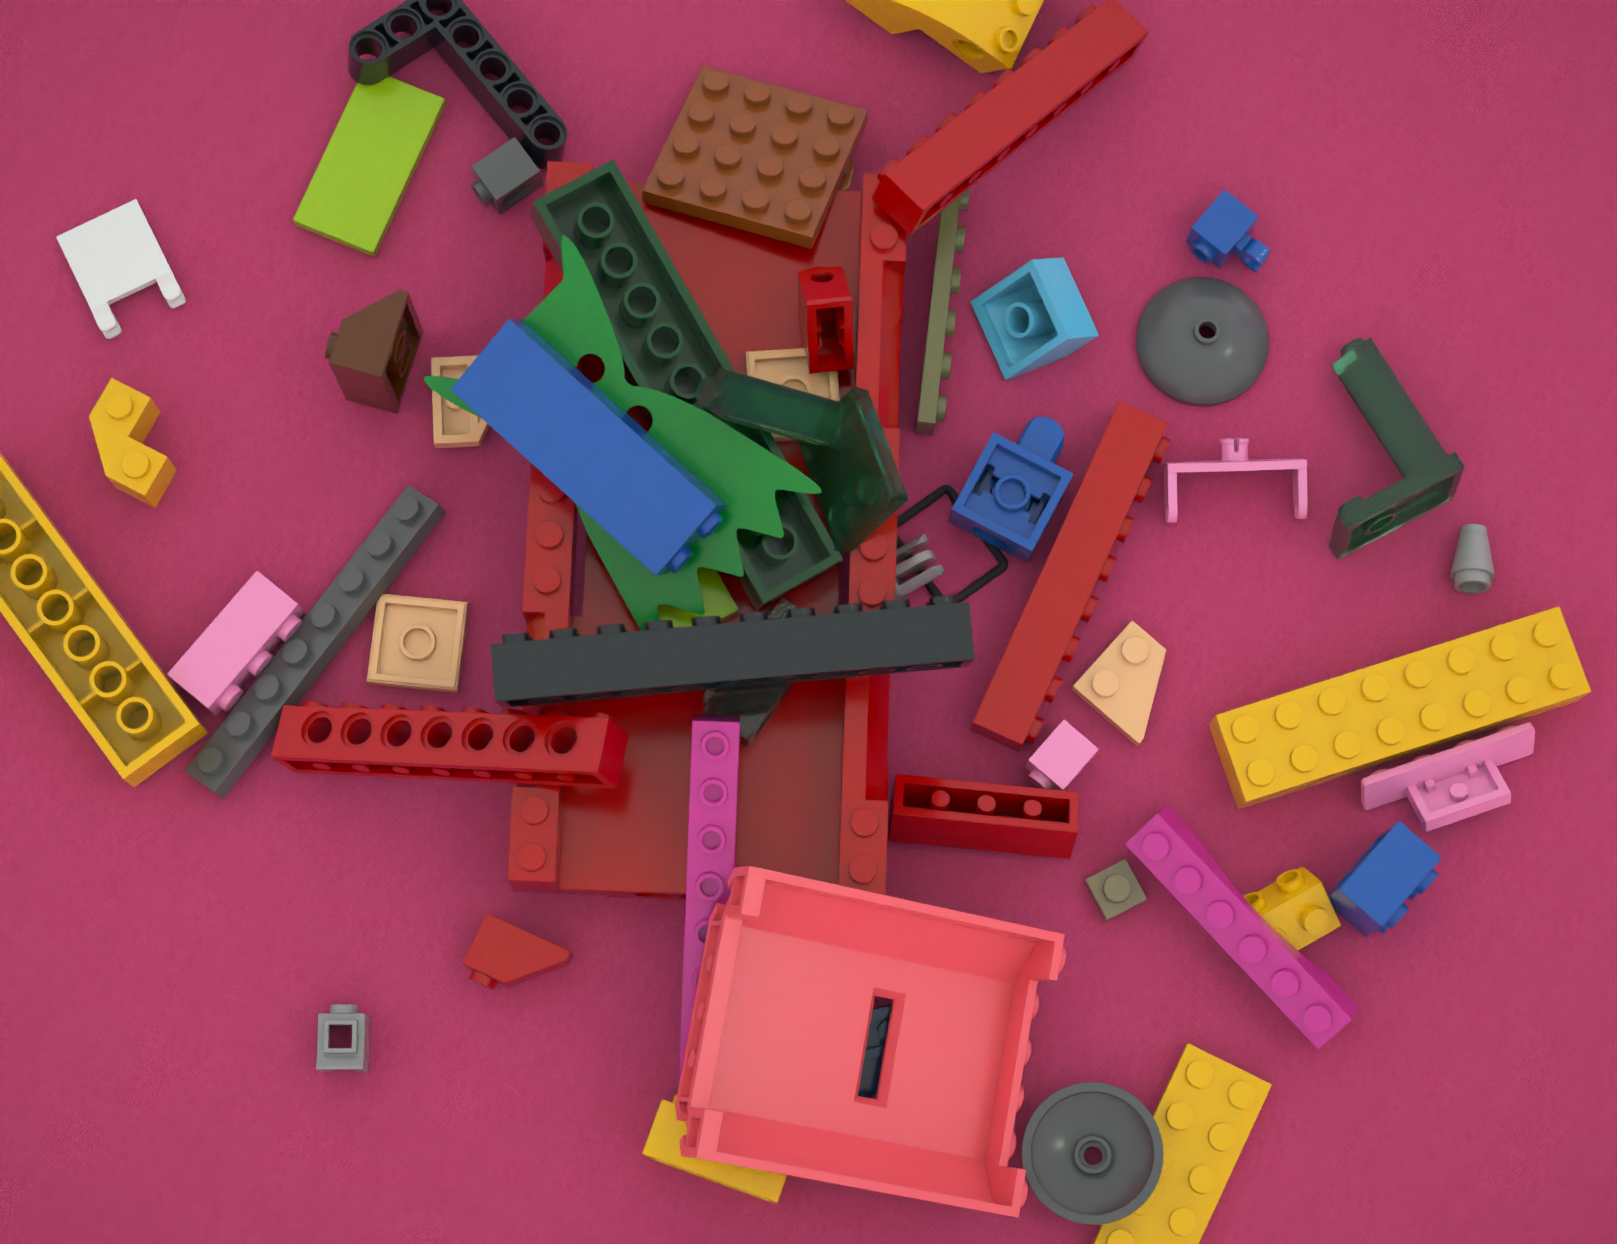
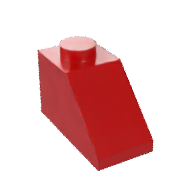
M486 913L462 964L472 970L469 979L494 990L497 983L510 987L567 966L571 963L573 954L565 948Z

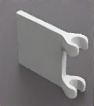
M137 199L56 236L88 302L96 323L106 339L114 338L122 333L121 327L109 305L156 282L170 308H176L186 302V298Z

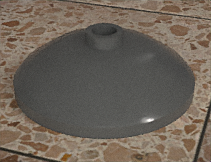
M1192 277L1166 286L1150 300L1141 315L1137 327L1136 350L1145 375L1164 395L1187 405L1216 406L1234 400L1255 383L1267 360L1269 335L1263 314L1256 303L1244 291L1220 279ZM1201 327L1211 328L1214 332V337L1209 339L1203 338L1199 333V329Z
M1083 1082L1058 1090L1044 1100L1035 1110L1027 1124L1023 1137L1022 1163L1031 1189L1050 1211L1074 1223L1103 1225L1119 1221L1131 1215L1151 1196L1162 1171L1163 1143L1153 1116L1135 1096L1110 1084ZM1091 1148H1096L1102 1153V1160L1096 1165H1090L1084 1159L1086 1151Z

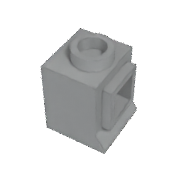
M334 1004L330 1005V1013H318L316 1070L320 1072H331L332 1070L369 1072L370 1016L365 1013H358V1005ZM352 1025V1048H330V1026Z

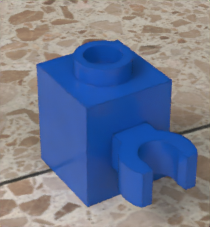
M1225 189L1191 227L1186 240L1190 245L1191 252L1200 261L1206 264L1212 262L1219 269L1234 253L1244 265L1256 273L1265 263L1267 256L1271 252L1263 243L1249 236L1259 216Z

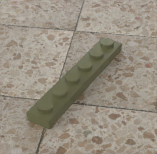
M970 188L940 211L916 433L933 435L935 423L944 422L947 396L939 395L940 379L949 380L952 353L943 351L945 336L954 337L957 311L948 310L950 294L958 295L961 268H953L954 252L963 253L966 227L957 225L959 210L968 211Z

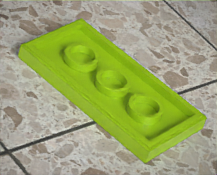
M390 76L374 85L357 83L293 218L294 224L376 257L446 106L445 98Z

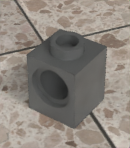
M515 137L471 166L475 182L471 184L473 191L485 207L492 203L500 215L543 186L540 170Z

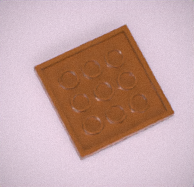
M702 66L642 190L643 203L812 249L866 127L868 110Z

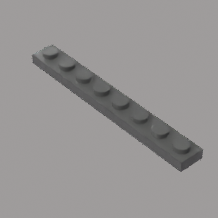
M409 485L405 488L305 616L301 626L283 644L185 770L188 774L222 799L225 798L277 731L283 705L296 706L445 515L446 511L438 503Z

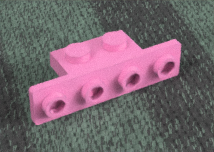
M1531 722L1518 726H1507L1495 734L1474 741H1462L1451 749L1433 755H1421L1409 763L1391 769H1379L1361 780V803L1365 810H1370L1407 797L1425 832L1510 804L1511 792L1497 766L1533 754L1535 729Z

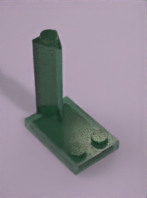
M1357 338L1346 344L1340 350L1342 358L1333 363L1331 367L1404 479L1364 500L1361 496L1352 498L1338 509L1339 513L1336 515L1328 545L1337 560L1451 501L1454 498L1465 467L1456 452L1447 455L1371 338L1365 341L1363 338Z
M720 368L711 378L706 377L699 383L695 395L696 400L717 418L798 440L810 478L821 488L822 493L817 494L836 550L851 553L909 500L868 390L854 386L840 401H835L724 368Z

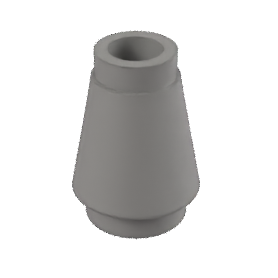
M1480 524L1463 525L1460 527V535L1458 537L1450 579L1454 581V588L1459 592L1467 594L1484 593L1491 589V582L1496 578L1487 528Z

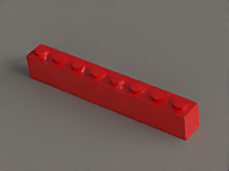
M1106 0L1097 8L1093 4L1090 5L1077 18L1076 25L1070 29L1066 25L1060 28L1050 39L1045 49L1041 50L1039 47L1033 49L1022 61L1018 70L1015 72L1011 68L1006 70L996 80L991 91L986 94L981 90L975 94L965 106L964 112L959 116L954 112L948 115L939 124L935 131L936 133L932 137L928 138L926 135H923L917 139L907 151L905 158L901 161L896 158L890 160L877 175L880 183L872 199L909 235H912L1134 58L1149 32L1115 0Z
M1118 402L970 728L971 731L1020 752L1024 741L1031 744L1034 743L1044 719L1036 716L1043 700L1052 703L1062 681V678L1055 676V672L1061 660L1070 663L1081 639L1073 635L1079 619L1088 623L1099 599L1091 595L1097 579L1106 583L1117 558L1109 555L1115 540L1122 543L1125 542L1135 519L1127 515L1133 500L1139 503L1143 502L1152 482V478L1145 476L1151 461L1160 464L1170 442V439L1162 436L1168 422L1123 402Z

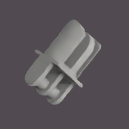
M923 534L898 548L896 551V563L926 547L929 544L926 535ZM926 550L918 553L896 566L895 600L908 599L907 594L946 573L942 565H937L903 582L937 560L933 551Z

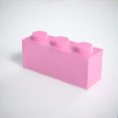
M256 571L167 675L190 696L217 716L222 709L228 711L239 701L243 694L241 687L252 674L257 677L262 673L273 659V655L270 653L282 640L287 642L303 623L301 617L305 613L297 602L260 572Z

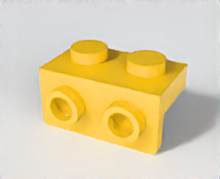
M1305 867L1288 870L1279 875L1275 882L1260 891L1251 892L1243 896L1260 916L1296 950L1304 948L1341 926L1322 882Z

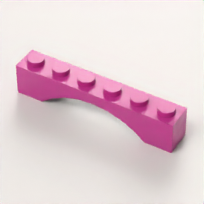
M1169 805L1159 811L1125 843L1318 1050L1353 1019L1360 1008L1327 972L1296 950L1260 916L1223 873L1199 836Z

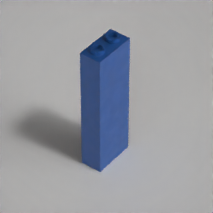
M508 319L450 389L655 576L667 574L669 571L676 574L692 557L693 553L689 550V547L699 536L706 539L723 520L719 512L725 507L726 503L521 319Z

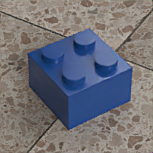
M1397 821L1381 833L1328 894L1333 909L1364 937L1376 930L1383 934L1388 928H1393L1408 911L1409 908L1403 902L1407 898L1412 900L1418 893L1421 895L1436 879L1439 873L1433 868L1442 857L1402 822Z

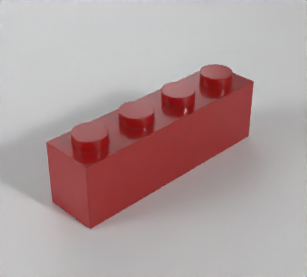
M896 774L890 803L888 841L1070 859L1078 834L1079 792Z

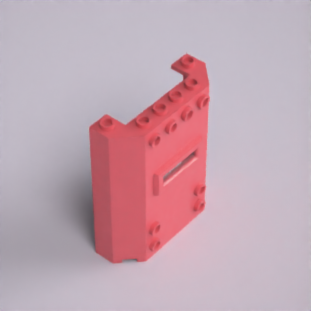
M753 866L733 868L727 880L731 894L726 905L716 903L709 918L676 1098L677 1120L686 1121L687 1135H683L679 1141L681 1156L1019 1218L1020 1208L1025 1204L1028 1193V1186L1025 1181L1026 1170L1007 1166L1008 1160L1012 1157L1016 1147V1134L1013 1129L1016 1112L1021 1108L1024 1098V1089L1021 1081L1023 1068L1031 1055V1041L1028 1039L1031 1020L1036 1016L1039 1007V996L1036 993L1038 981H1057L1058 973L1063 969L1066 960V950L1063 946L1065 934ZM877 996L892 999L893 1001L876 1099L858 1096L874 999Z

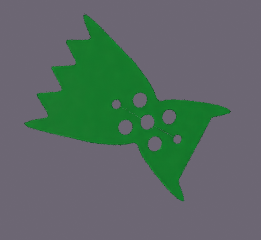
M562 235L563 280L523 321L575 368H577L580 358L586 354H595L600 357L605 366L604 375L593 384L625 413L633 406L640 405L647 408L652 414L653 419L652 426L647 433L726 503L725 507L719 512V515L723 518L719 526L706 539L699 536L689 547V550L693 553L689 561L676 574L669 571L667 574L655 576L576 504L588 536L641 631L645 630V622L659 620L658 606L660 604L670 605L702 616L705 610L697 569L705 567L739 577L744 576L737 541V530L739 528L783 538L784 531L775 499V491L786 490L805 494L822 493L821 488L798 469L712 414L666 393L647 387L630 385L624 378L622 353L595 282L575 244L567 236ZM441 376L423 377L426 384L436 393L462 409L480 417L450 390L458 381L457 378Z

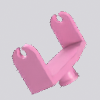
M1223 438L1220 439L1221 460L1163 462L1165 521L1167 523H1177L1178 472L1292 469L1294 517L1306 519L1308 510L1307 459L1248 460L1249 438H1235V450L1234 439Z

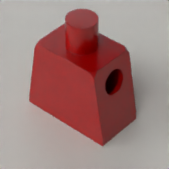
M815 266L810 269L800 270L797 273L799 321L809 374L854 369L853 302L843 267ZM821 325L833 327L835 330L834 335L829 338H821Z

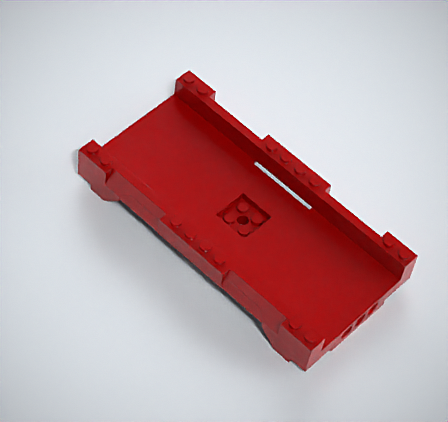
M547 161L546 194L594 170L593 163ZM863 173L862 191L837 190L812 249L643 203L642 190L646 183L627 182L747 392L746 352L804 348L799 321L797 273L800 270L810 269L815 266L843 267L853 302L854 369L838 371L842 437L776 441L787 462L821 488L822 493L806 495L839 553L841 544L844 451L853 452L848 604L861 603L863 611L880 610L879 607H882L881 602L895 600L900 428H898L900 345L907 232L872 199L880 183V180L877 178L878 174ZM543 240V252L546 261L545 299L563 280V273ZM821 325V338H829L834 335L835 330L833 327ZM586 354L580 358L576 369L592 383H596L604 375L605 366L602 359L597 355ZM639 405L628 409L626 414L648 432L651 426ZM530 463L522 607L527 623L526 633H530V637H533V640L549 639V631L568 628L577 629L580 636L596 635V627L612 624H624L627 632L641 631L587 531L582 616H573L578 509L573 500ZM840 563L757 611L737 576L717 571L739 609V613L724 620L721 624L739 622V614L750 612H768V619L786 618L787 610L796 608H815L816 615L833 614L834 606L838 605ZM890 674L522 706V711L529 715H543L546 710L561 711L572 717H585L587 712L605 713L613 717V722L623 729L629 737L618 788L517 784V787H512L507 881L515 892L593 894L616 898L686 900L692 720L694 714L741 715L735 867L753 866L886 895L889 803L887 801V752ZM534 741L529 744L527 749L531 747ZM576 742L569 748L568 752L575 746Z

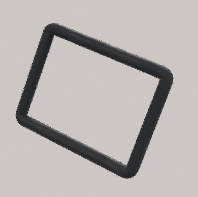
M941 486L898 516L897 528L943 495L947 494L953 503L956 502L959 495L951 486ZM897 535V549H898V548L904 546L905 544H904L903 541L900 539V537ZM982 540L999 565L957 594L958 603H961L1008 568V561L999 548ZM924 569L916 573V575L924 572ZM933 581L925 584V587L933 597L943 596Z

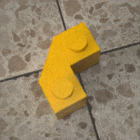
M111 378L89 415L105 475L116 489L156 508L177 472V469L167 456L143 444L161 412L150 397Z

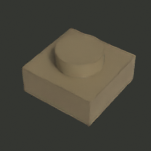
M1126 859L1084 880L1105 922L1147 900Z

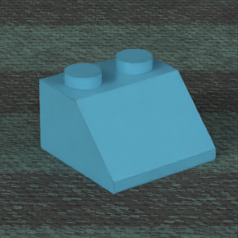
M1064 257L1032 259L970 302L1005 380H1011L1068 357L1099 336Z

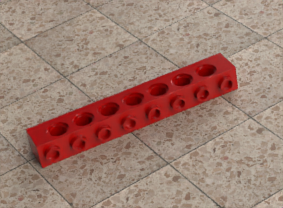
M304 701L302 706L283 705L271 757L295 773L618 788L629 735L613 722V717L601 712H587L585 717H572L567 713L557 710H546L543 715H529L522 710L506 708L502 710V714L488 713L475 707H463L461 712H448L443 708L432 705H424L420 711L407 710L395 704H382L381 709H369L364 705L353 702H344L341 707H329L316 701ZM534 741L531 747L527 749L529 744ZM576 742L575 746L568 752L569 748Z

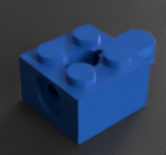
M1035 417L1026 424L1016 443L993 432L954 503L948 522L1028 563L1069 488L1073 473L1054 464L1064 444V431L1060 424L1051 418Z

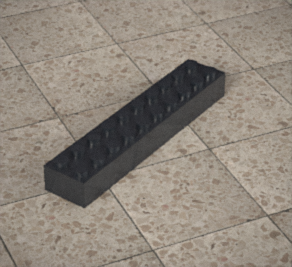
M957 595L931 597L926 606L910 607L909 599H899L881 602L882 607H879L880 610L863 611L861 603L834 606L833 614L816 615L815 608H796L787 610L786 618L768 619V612H750L739 614V622L721 624L720 616H704L692 618V626L674 628L672 620L645 622V630L627 632L624 624H612L596 627V635L580 636V633L575 628L549 631V639L533 640V637H530V633L501 635L502 643L491 644L495 702L502 708L969 667L974 660L969 602L958 603Z

